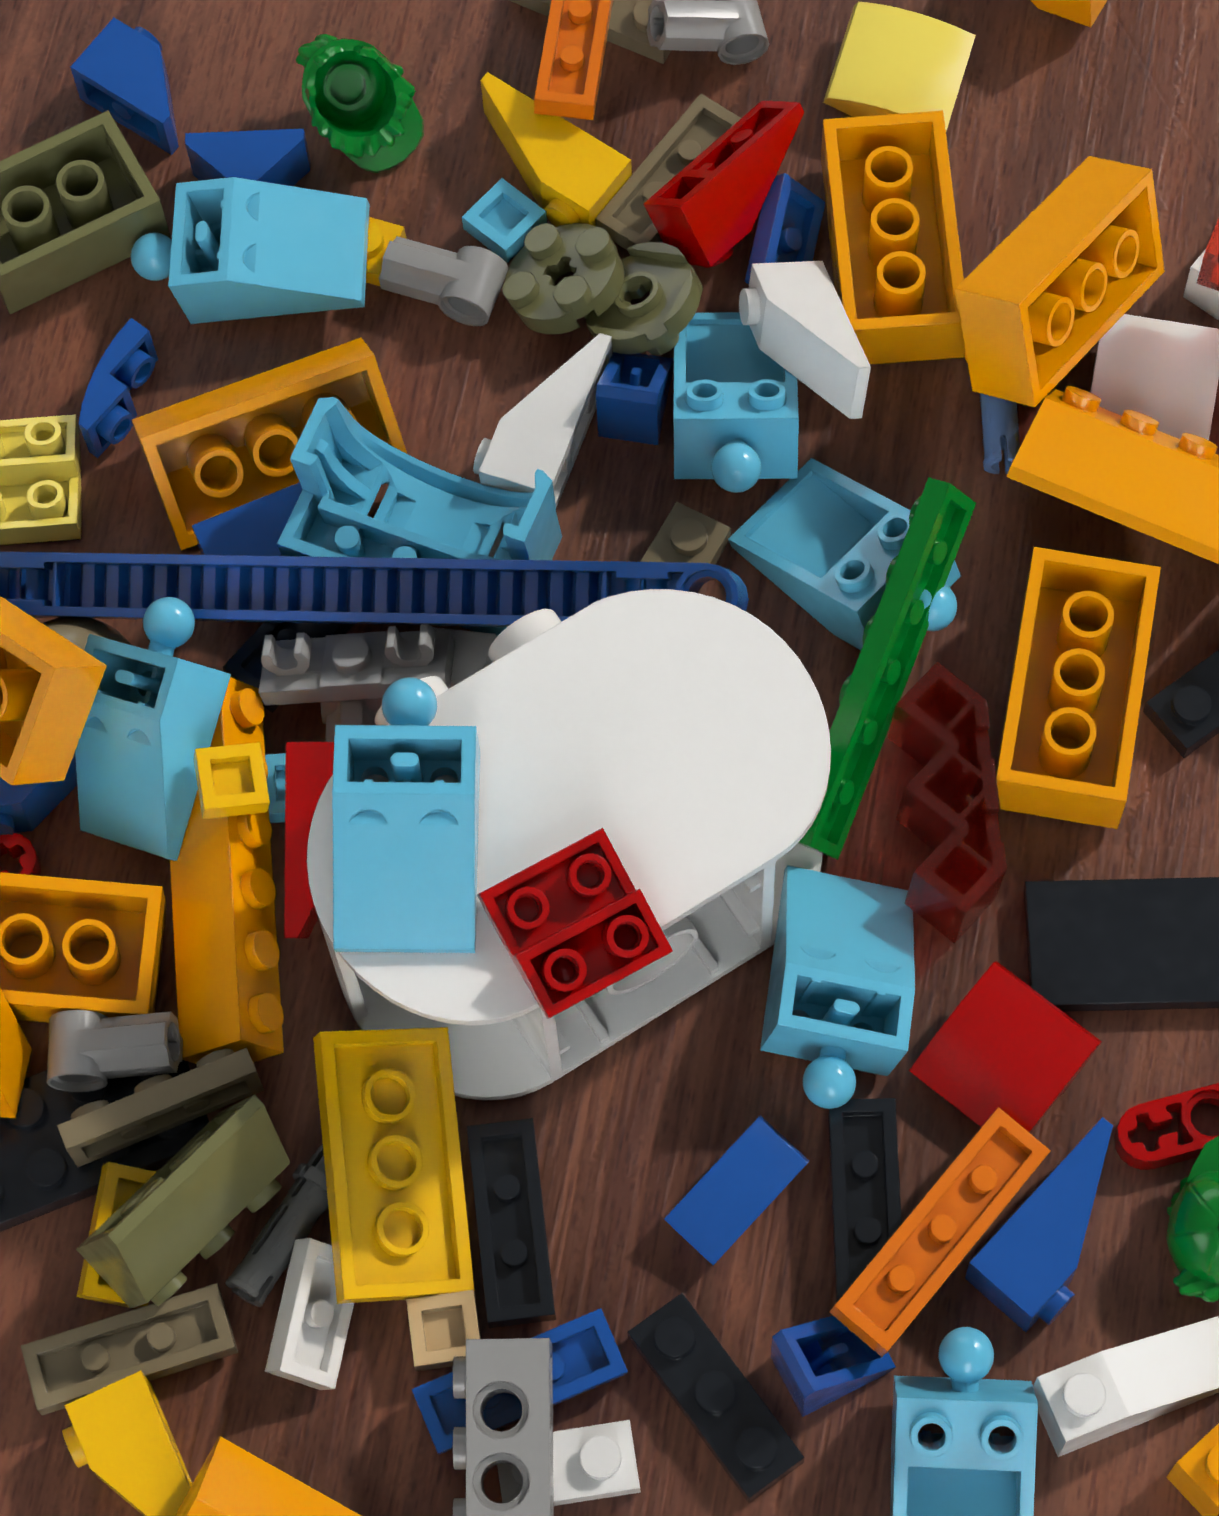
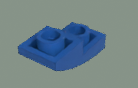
M132 318L117 333L105 350L93 372L82 402L78 424L88 451L97 458L110 444L115 445L121 442L133 426L132 419L137 416V412L129 391L132 388H139L149 379L155 368V363L158 361L150 331Z
M760 1115L664 1220L707 1261L714 1265L808 1164L809 1160Z

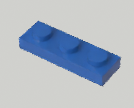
M601 1308L532 1337L550 1338L552 1342L553 1406L628 1373ZM450 1372L412 1389L438 1455L453 1449L454 1427H466V1399H454L453 1372ZM508 1393L493 1396L487 1402L484 1409L485 1423L490 1429L495 1431L519 1421L522 1416L520 1400Z

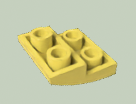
M858 1L853 7L823 103L852 117L943 110L945 129L947 131L976 35L917 12L877 3Z
M76 414L0 420V545L81 539V462L79 428Z

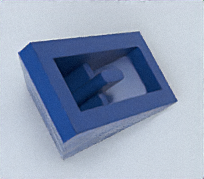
M304 129L185 133V145L192 172L200 181L237 177L294 186L310 171V156Z
M613 352L596 388L598 437L653 445L659 444L674 358L640 353L620 354Z
M834 1316L782 1329L772 1336L771 1359L802 1417L886 1375L896 1368L888 1352L881 1357Z

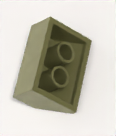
M254 1094L219 1112L76 1248L130 1309L146 1304L150 1300L157 1307L164 1303L186 1282L187 1277L181 1270L198 1253L204 1259H208L234 1235L235 1231L230 1227L229 1223L245 1207L251 1213H254L281 1189L282 1185L275 1178L290 1164V1160L264 1104Z

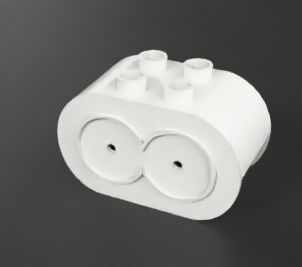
M649 589L630 591L598 600L562 622L553 610L541 609L521 617L504 629L493 641L488 651V656L493 663L448 689L443 680L437 676L420 679L432 688L437 698V712L429 726L477 727L480 746L477 894L603 828L635 889L642 891L673 952L549 1019L543 1013L515 966L478 897L475 953L334 951L333 775L331 776L318 800L311 822L307 848L308 880L313 903L342 992L361 1030L448 1027L455 1096L475 1100H504L520 1097L553 1083L774 945L785 868L789 865L818 872L821 871L823 853L807 848L798 842L804 837L816 819L827 791L831 762L830 733L819 693L798 656L770 627L735 605L695 592L673 589ZM381 706L375 715L374 722L376 725H389L384 718ZM372 775L367 778L373 779V782H388L387 778L382 775ZM443 775L436 779L444 780V783H458L454 777Z

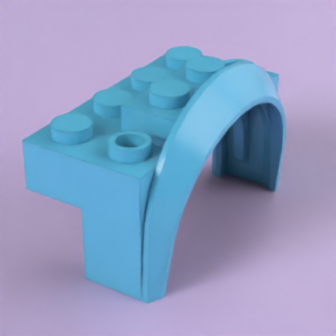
M326 397L318 398L290 457L303 490L277 545L282 556L552 560L562 539V533L556 513L553 482L544 471L537 469L535 472L534 492L503 490L456 476L418 460L381 440L361 426L339 399ZM388 484L387 491L374 518L367 516L381 485ZM460 626L473 632L496 634V637L507 628Z

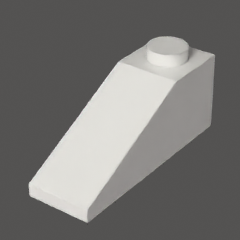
M823 261L752 264L749 287L743 288L740 292L739 313L742 324L750 326L759 350L849 419L862 418L871 366Z
M599 333L499 420L492 440L484 438L475 456L473 472L479 474L480 484L514 492H534L535 472L539 469L544 471L553 482L557 508L596 410L597 383L612 356L611 336Z
M1219 1316L1110 1348L1038 1376L1033 1386L1038 1401V1413L1057 1456L1060 1457L1219 1393Z

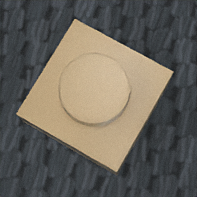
M474 1290L406 1299L416 1372L452 1367L454 1357L466 1356V1339H481Z

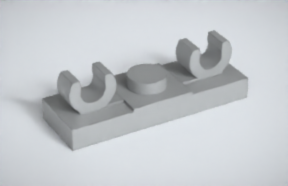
M421 624L420 631L399 632L396 626H390L387 631L326 635L323 638H310L305 633H297L294 640L275 641L273 635H265L261 655L263 666L258 693L265 706L383 698L387 688L399 679L408 677L422 679L430 676L440 677L449 689L455 640L450 629L434 630L429 624Z

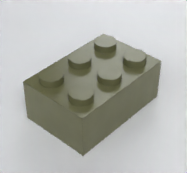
M109 110L0 161V297L9 314L17 312L131 257L134 243L138 238L147 233H161L171 238L161 201Z

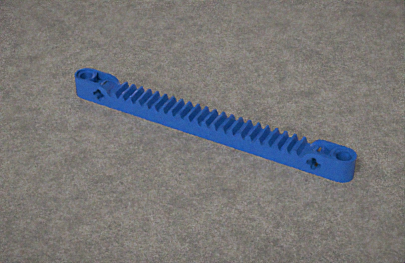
M0 552V596L33 618L81 617L137 620L143 619L149 605L157 599L175 597L184 601L191 608L195 621L508 627L521 617L541 609L553 610L562 622L592 603L609 596L649 589H673L698 593L702 585L711 580H718L724 586L726 591L725 602L735 605L744 611L747 610L749 602L747 587L741 577L727 568L710 563Z

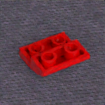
M603 828L477 894L502 943L547 1019L673 952L642 891L635 889Z
M995 961L952 1012L909 1071L980 1127L985 1124L999 1107L1031 1134L1057 1098L1065 1093L1102 1041L999 962Z

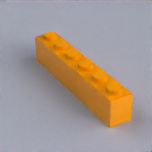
M230 677L210 747L260 742L267 781L268 766L265 760L263 728L264 706L258 693L259 689ZM198 790L178 860H170L179 1030L183 1039V1060L197 1064L201 1058L214 1051L233 1049L236 1052L247 1047L252 1061L256 1062L284 1053L282 1030L284 1014L280 998L278 966L280 951L276 935L274 903L276 889L272 871V827L269 820V809L266 813L202 819Z

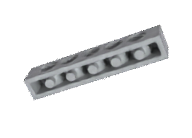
M550 1338L466 1339V1356H456L453 1358L454 1399H466V1427H454L453 1467L454 1470L466 1469V1498H454L453 1516H554L552 1342ZM508 1393L516 1396L521 1402L522 1416L515 1427L507 1431L492 1430L486 1425L484 1420L485 1406L493 1396ZM503 1463L516 1466L520 1470L523 1480L518 1496L507 1503L491 1501L484 1490V1480L488 1471L494 1466Z

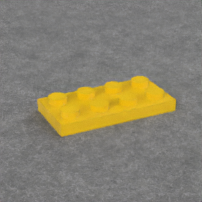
M448 1027L319 1032L313 1038L337 1304L406 1300L467 1290L475 1291Z

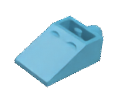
M237 177L176 183L172 240L168 236L156 232L141 236L132 247L131 263L134 270L147 280L159 281L169 277L168 287L190 324L365 307L370 204L367 198Z
M739 312L695 313L689 324L679 333V341L674 347V479H714L722 489L733 493L744 492L756 484L758 479H798L799 411L797 378L759 350L750 326L742 324Z
M811 458L798 471V479H789L728 540L735 551L833 635L861 650L865 626L869 619L875 615L886 588V573L891 561L900 552L909 528L911 510ZM955 560L945 586L935 594L933 600L931 593L925 589L919 600L923 601L924 609L930 605L928 615L929 627L927 631L944 629L955 618L957 600L950 587L961 577Z
M163 597L151 603L143 617V628L150 640L148 650L89 634L84 651L106 664L107 667L76 747L75 759L80 830L177 861L198 790L193 760L195 749L211 746L231 674L173 657L175 648L186 643L192 636L195 628V618L191 608L184 601L175 597Z
M402 678L393 682L387 688L382 698V712L389 725H335L332 789L333 948L335 952L475 953L480 746L477 727L429 726L437 712V698L434 691L427 683L420 679ZM372 775H382L387 778L388 782H373V779L367 778ZM448 775L454 777L458 783H444V780L436 779L440 776Z
M787 865L784 870L760 1051L812 1061L803 1074L804 1092L808 1099L816 1106L834 1109L846 1104L855 1092L856 1076L853 1069L888 1076L908 1052L915 995L913 893L909 890Z
M972 1327L956 1328L943 1338L938 1352L940 1365L950 1378L894 1375L890 1516H1034L1038 1401L1032 1381L982 1379L988 1374L994 1362V1349L991 1341L978 1329ZM930 1423L937 1424L944 1430V1434L931 1433V1431L922 1430V1433L918 1432L924 1425ZM1005 1426L1013 1430L1014 1437L1000 1436L999 1433H991V1436L989 1434L996 1427Z

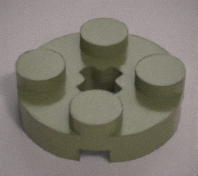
M545 223L534 227L528 232L524 240L525 246L511 262L502 287L506 300L529 329L543 334H563L580 328L577 319L586 316L592 310L595 311L597 316H600L613 304L623 286L625 269L614 242L604 228L584 223L565 224L558 227ZM568 272L575 273L573 276L564 277L555 285L556 280L563 274Z
M661 242L639 243L626 248L630 256L621 259L625 269V278L621 291L613 304L600 316H597L595 311L592 310L584 318L586 319L587 328L594 338L599 333L611 336L612 352L637 354L648 351L653 355H661L670 351L678 343L679 333L689 324L697 311L703 286L695 270L678 248ZM650 291V295L641 303L635 305L630 303L632 299H640Z

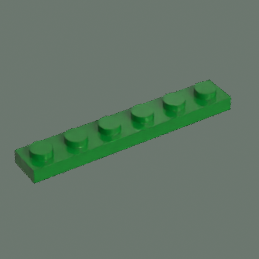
M928 477L922 495L915 500L909 515V528L900 552L888 567L886 588L875 615L869 619L865 626L862 639L863 647L852 674L845 680L840 691V706L829 732L831 762L827 791L816 819L804 837L798 842L807 848L836 860L839 859L929 627L928 615L930 605L924 609L923 601L919 600L924 589L928 590L931 593L932 602L935 594L945 586L976 506L975 501L951 483Z

